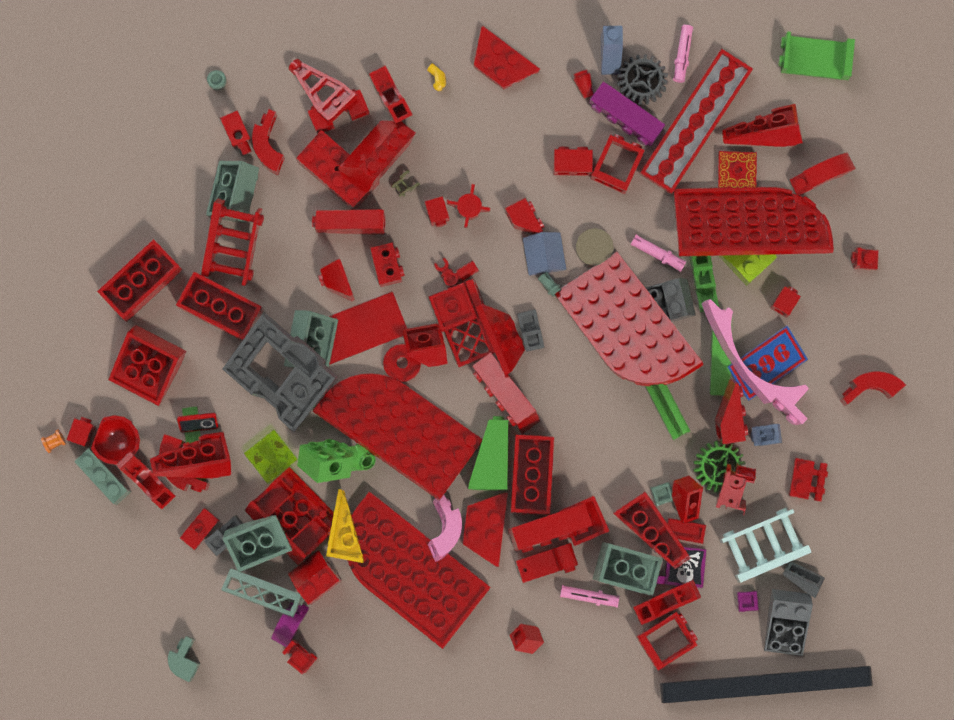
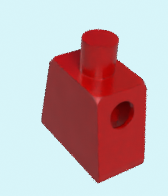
M238 110L221 117V122L234 148L238 147L241 156L252 152L248 144L251 139ZM241 132L242 138L236 139L235 134Z

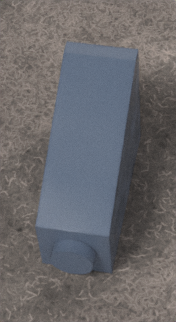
M603 26L600 38L601 75L620 74L619 69L621 68L623 27Z

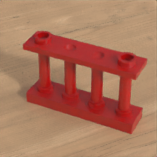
M218 198L213 204L201 275L209 277L215 271L243 277L242 285L246 286L249 281H252L254 270L251 268L259 226H262L264 222L263 209L258 208L255 215L231 210L224 206L225 200ZM227 216L253 222L252 232L248 233L226 228L221 224L222 217L225 218ZM223 234L250 241L248 251L222 246L218 243V238ZM223 253L246 259L245 270L218 264L217 261H214L215 254Z

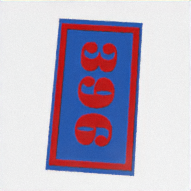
M788 326L740 358L754 375L770 384H774L808 360ZM733 364L729 365L728 369L736 382L739 383V386H742L747 400L749 401L757 396L741 378Z

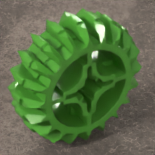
M714 441V447L707 443L708 450L703 447L700 448L703 455L697 453L696 457L700 461H694L693 463L699 465V468L693 470L694 472L700 471V475H697L696 479H704L700 483L701 486L707 482V490L714 486V492H718L719 487L722 488L723 482L715 481L721 473L725 474L728 456L730 455L733 459L735 469L737 464L745 465L746 462H739L743 454L737 456L735 453L738 452L739 448H735L732 451V443H729L726 448L725 444L721 443L719 446L718 441ZM714 451H723L719 460L710 459L707 456ZM722 461V467L725 470L721 469L717 472V466L714 463L718 464ZM704 463H707L712 468L711 478L705 472Z

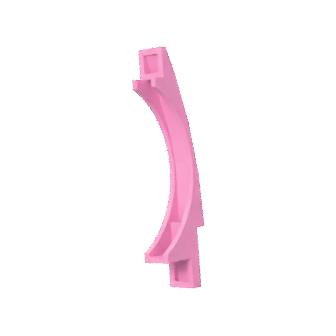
M711 299L704 301L702 306L723 351L741 378L764 404L773 402L772 405L786 415L788 422L793 425L803 424L808 418L795 404L809 388L806 385L796 387L777 386L754 375L740 359L733 342L731 330L733 311L729 307L726 310H721Z

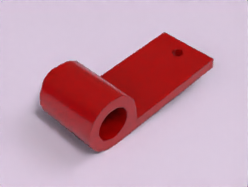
M571 543L515 561L522 583L562 570L568 573L576 570L575 566L578 565Z

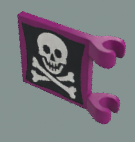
M684 547L691 559L676 569L666 562L665 576H658L656 584L678 586L694 580L697 588H703L706 549Z

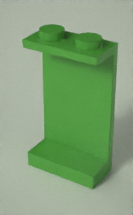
M787 31L785 37L781 38L780 48H783V55L779 57L778 66L781 67V73L848 81L852 76L855 39L848 38L845 42L803 38L791 36V32Z

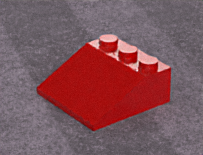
M135 325L126 334L108 380L159 406L174 380L187 351Z

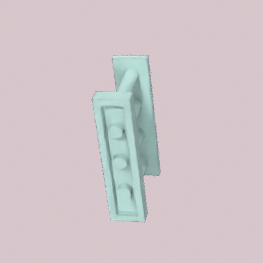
M781 509L776 512L777 516L737 533H734V530L723 534L724 538L720 539V542L728 541L740 569L738 570L739 574L735 575L738 583L811 553L809 545L803 546L802 543L800 544L788 515L794 513L793 509ZM779 519L782 520L793 546L792 551L787 554L785 551H782L770 524ZM762 526L775 553V559L770 561L764 558L753 533V530ZM746 534L757 559V566L751 569L746 565L735 540L736 537Z

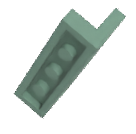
M231 568L221 589L226 593L293 618L298 606H302L304 602L299 593ZM231 580L240 582V588L236 590L228 588ZM249 587L256 588L259 594L250 597L245 589ZM272 594L277 600L270 604L266 603L263 595ZM285 600L293 602L291 611L283 609L281 602Z

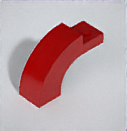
M386 65L368 74L385 109L395 124L413 115L405 99L397 89Z
M268 109L267 114L264 113L261 118L260 124L262 126L254 124L252 143L262 165L273 174L279 175L285 157L270 146L269 138L277 114L276 111Z
M848 152L820 162L789 180L796 194L801 196L826 182L852 172L856 168Z
M880 371L864 373L849 382L853 389L849 387L842 393L843 398L840 399V402L846 406L863 391L870 389L880 391L890 399L903 389L906 384L890 373Z
M129 452L116 465L159 508L163 509L176 497L158 476H153L152 470L133 453Z
M691 580L652 597L633 608L641 625L670 611L700 599L701 595L694 580Z

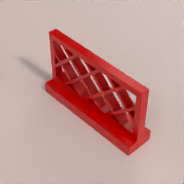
M474 279L466 281L465 285L478 316V323L474 320L470 321L466 332L456 327L452 329L451 333L449 330L445 331L458 367L482 359L489 353L495 354L476 309L477 306L484 304V301ZM472 323L479 325L481 329L478 337L468 334ZM455 330L464 334L460 344L453 342L452 336ZM467 335L477 339L472 350L463 346ZM479 341L486 343L488 352L480 354L475 351ZM462 348L471 351L468 360L461 362L459 357Z

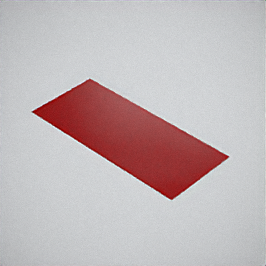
M393 292L329 316L338 319L329 365L403 336L402 330L407 329V326Z

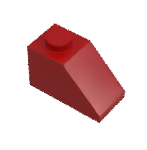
M690 475L673 482L672 499L683 524L698 519L703 487Z

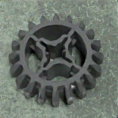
M639 54L636 55V60L630 57V63L624 61V67L619 69L622 74L617 76V79L622 80L617 84L619 87H623L620 89V93L627 92L625 97L629 98L631 96L632 102H635V99H637L638 105L642 104V100L645 101L646 105H649V99L652 102H656V96L661 98V92L666 91V87L663 85L668 84V80L665 79L668 77V73H662L665 70V66L659 67L660 60L656 63L653 62L654 56L648 60L647 54H644L643 59H641ZM640 66L648 67L651 70L644 71ZM633 69L636 78L631 83H628L627 75ZM657 76L658 85L652 90L650 81L653 77ZM640 77H641L642 79L647 78V79H646V82L644 83L643 80H642V81H639ZM641 88L647 93H639L633 89Z

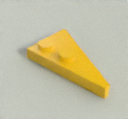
M338 489L326 556L364 563L345 491Z

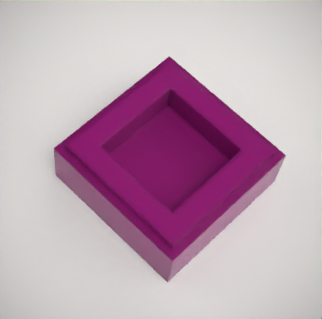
M757 591L737 592L738 612L758 611Z

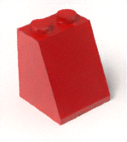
M319 550L288 573L296 590L308 605H312L342 581Z

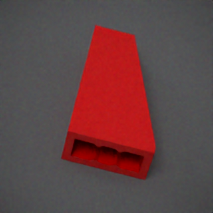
M383 209L316 211V216H312V227H315L316 233L385 235L386 216Z

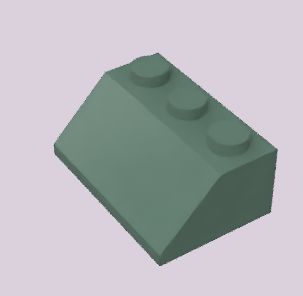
M219 161L206 216H212L213 204L218 198L225 200L224 206H227V209L249 213L260 168L243 161ZM227 216L225 218L222 217L223 220L247 223L245 220Z
M295 310L290 335L294 338L296 336L301 338L326 360L325 365L329 368L338 319L312 311ZM285 358L284 366L294 369L295 366Z

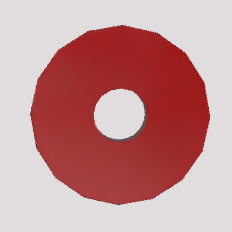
M405 344L391 347L384 356V370L393 379L400 382H408L414 379L420 372L421 363L407 355ZM405 358L408 361V365L405 368H399L397 366L398 359Z

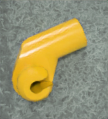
M432 63L427 71L435 77L433 88L441 91L446 86V75Z

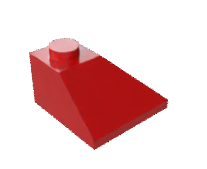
M341 259L335 260L320 269L321 275H318L321 286L325 285L328 291L347 300H355Z
M439 323L402 330L409 357L428 367L448 364L446 347Z

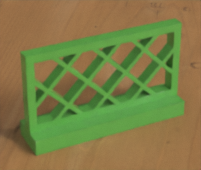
M667 385L645 386L672 440L690 432Z

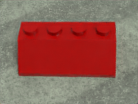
M381 120L338 169L369 192L409 147L416 132L401 121L395 124L393 121Z

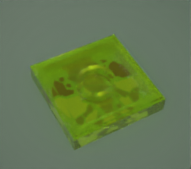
M272 430L244 453L267 484L298 460L275 430Z

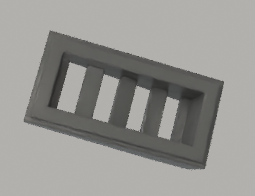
M791 561L783 572L785 577L814 598H816L825 580L823 576Z

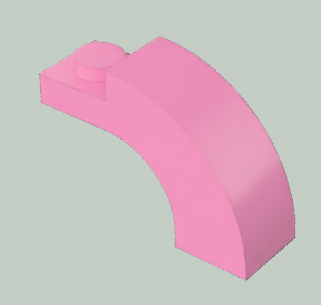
M443 495L440 501L436 498L433 500V504L442 522L440 536L428 543L435 562L445 557L458 542L462 530V518L459 508L451 511V502L445 495Z

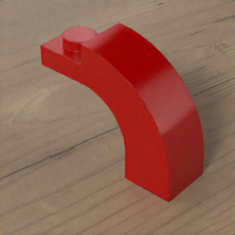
M164 434L159 454L168 450L179 449L185 441ZM166 477L174 486L186 492L189 485H191L190 489L200 493L202 489L207 491L210 485L196 478Z

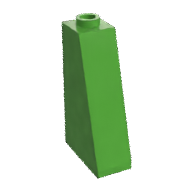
M493 416V420L488 421L468 490H507L508 420H504L503 416Z

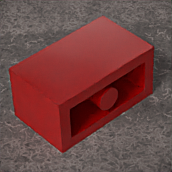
M560 146L558 149H554V175H592L593 150H588V147L569 149L567 146Z

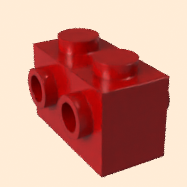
M392 242L370 248L380 287L401 283V277L405 275L402 265L398 266L397 258H400L398 247H394Z

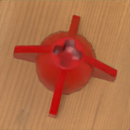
M475 184L471 185L470 193L462 195L458 202L447 200V205L457 208L459 215L465 219L464 228H468L469 220L477 218L481 212H490V207L482 206L480 198L474 195Z

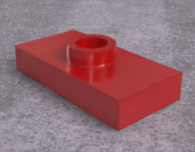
M204 508L181 535L180 539L193 550H196L220 520Z

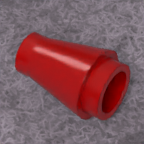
M586 69L573 74V81L581 92L583 99L593 96L591 73H588Z

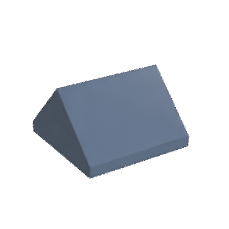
M541 232L523 238L529 276L566 270L560 232Z

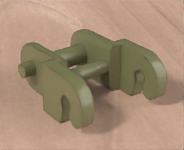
M409 170L400 175V179L396 183L394 181L391 186L392 188L395 187L400 193L399 197L406 196L405 193L408 191L412 192L420 185L417 182L412 187H408L403 181L406 174L410 173ZM402 183L406 189L403 191L398 184Z

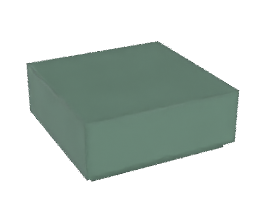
M669 482L650 488L656 506L673 501Z

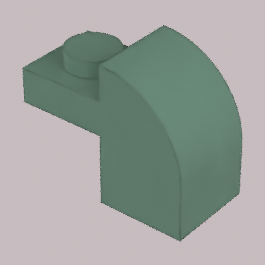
M190 636L180 639L176 648L179 650L178 652L170 650L168 654L170 670L177 677L187 682L193 680L200 663L187 657L195 641Z

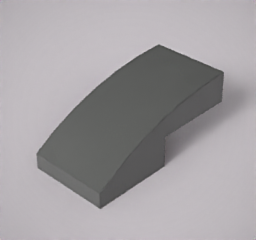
M536 309L517 313L526 352L545 348Z
M237 515L233 516L204 541L215 556H218L227 549L222 539L225 531L243 524Z

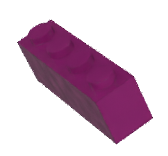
M604 81L590 99L589 104L592 110L606 115V119L609 122L619 124L625 133L636 136L637 141L644 146L649 145L651 147L665 127L664 123Z

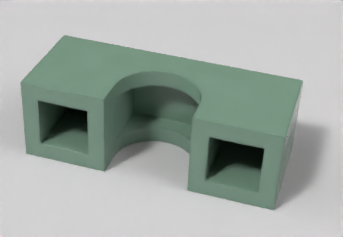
M88 448L74 461L113 504L118 505L131 493L127 486L106 467L102 460L96 457L91 449Z

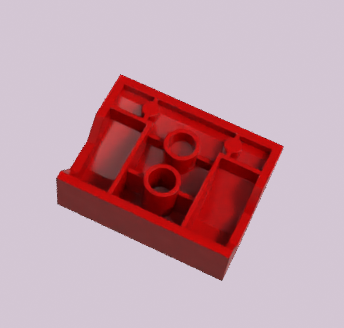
M290 467L277 477L256 499L252 500L244 510L253 520L277 516L292 547V551L286 554L297 565L301 564L330 535L334 512Z

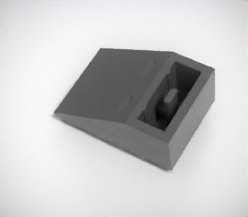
M677 278L646 287L647 291L671 322L696 316L686 278Z
M772 589L764 651L803 656L813 607L812 598L808 593Z

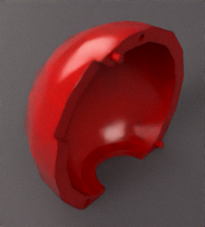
M116 415L104 417L99 425L91 450L103 462L117 465L129 452L135 455L140 445L138 430L132 421L125 417Z

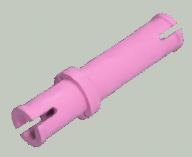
M690 25L681 26L677 59L674 60L675 72L673 81L679 83L685 82L686 69L689 66L688 56L693 26Z
M637 234L631 243V246L662 261L663 265L667 264L679 272L682 271L687 262L673 255L670 250L667 252Z
M564 585L561 588V598L596 603V606H600V604L613 606L615 608H618L619 595L602 593L603 591L600 590L595 592ZM571 593H577V594H582V595H588V597H587V596L576 595V594H571Z

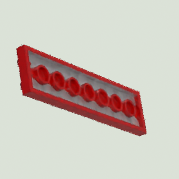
M721 49L645 164L640 175L672 194L753 68Z

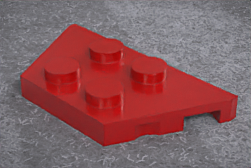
M484 26L481 27L474 61L475 69L503 90L516 82L525 80L526 77L539 73L540 68Z
M481 304L476 307L504 375H507L513 371L525 351L523 341L517 332L511 315Z
M502 493L467 506L463 545L496 567H499L508 493Z

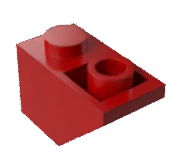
M526 198L505 208V213L513 228L531 234L543 232L544 225L540 218L536 219L533 213L535 208L531 201L527 202Z

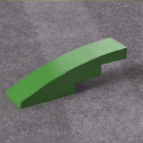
M690 256L699 311L704 312L702 303L709 299L719 307L711 256Z
M712 329L710 395L724 396L731 377V372L728 369L731 361L723 351Z

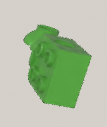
M326 439L322 442H309L308 444L300 445L297 466L316 483L350 478L351 471L369 470L375 465L376 458L375 455L359 444L349 447L344 442L340 443L332 439Z

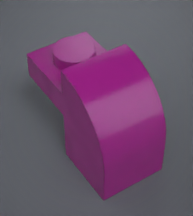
M290 602L285 610L291 611L294 603ZM304 604L302 606L299 605L294 618L282 614L271 639L287 647L295 637L300 624L309 611V607Z

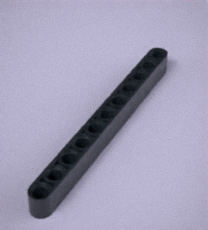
M871 666L666 682L660 683L661 703H676L873 686Z

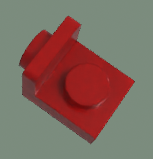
M857 247L851 254V263H854L853 269L877 270L879 250H867Z

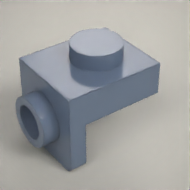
M780 424L752 427L750 437L754 446L782 443Z

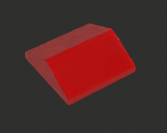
M595 496L559 511L561 512L582 504L586 505L592 526L588 527V532L579 535L577 531L569 533L574 546L610 531Z

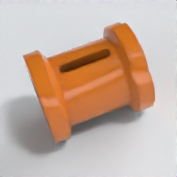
M59 429L55 430L54 434L41 438L42 444L48 453H51L52 449L60 445H66V441Z

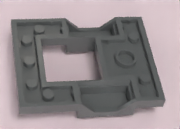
M266 313L259 317L222 368L251 395L264 398L276 409L279 420L293 432L299 428L338 377L325 365L326 360L301 338L291 336ZM267 342L295 366L280 387L268 376L263 378L250 367Z

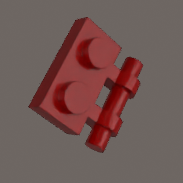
M795 458L789 496L808 500L809 494L815 493L814 501L822 502V497L825 495L826 490L824 488L825 478H828V464L820 463L819 470L814 469L815 461ZM812 476H818L816 487L811 486Z

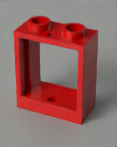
M610 135L592 173L591 180L625 194L645 150L635 142L631 144L626 142L622 136ZM611 144L637 154L625 182L599 171Z
M674 612L636 636L656 670L662 669L698 646L695 642L698 638L692 630L688 631L685 626L687 621L682 613L678 615L677 612ZM674 619L689 644L661 661L646 636Z

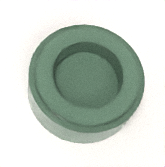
M214 70L208 74L207 83L212 89L221 90L225 87L227 80L222 71Z

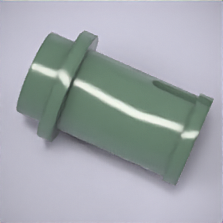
M548 272L538 278L548 291V295L554 297L558 291H561L560 285L555 283Z

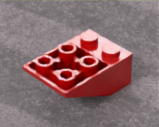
M729 379L715 417L716 436L722 444L746 441L745 436L748 435L747 424L743 422V416H746L745 406L741 404L740 398L743 397V389L733 379Z

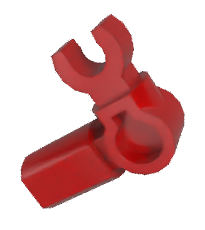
M443 258L444 267L440 268L437 263L434 264L436 271L442 273L441 277L448 288L458 285L460 280L464 281L479 272L473 260L457 269L456 273L449 269V263L445 258Z

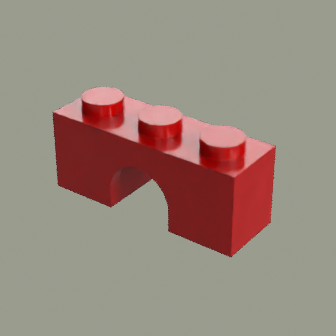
M352 89L358 98L345 110L350 115L352 121L370 114L360 89L357 91ZM314 105L310 107L311 110H308V114L317 134L321 130L325 133L335 129L333 122L330 124L317 112Z

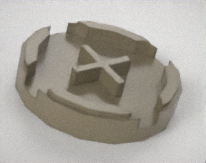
M598 228L584 231L578 237L576 243L578 258L583 263L592 267L600 265L609 259L614 250L610 235Z

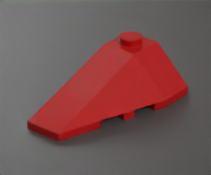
M796 104L777 107L771 110V114L763 117L760 114L755 116L754 121L749 123L741 122L722 130L724 144L787 147L803 143Z
M224 432L202 435L198 437L197 441L190 444L189 442L182 444V447L179 449L168 450L150 458L153 476L213 479L231 475V459Z

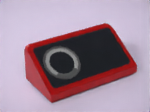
M215 412L177 417L179 430L182 433L218 429V417Z

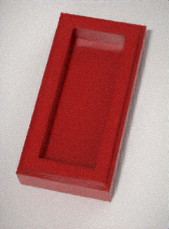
M667 519V524L678 540L703 544L706 530L705 524L694 522L683 524L681 520Z

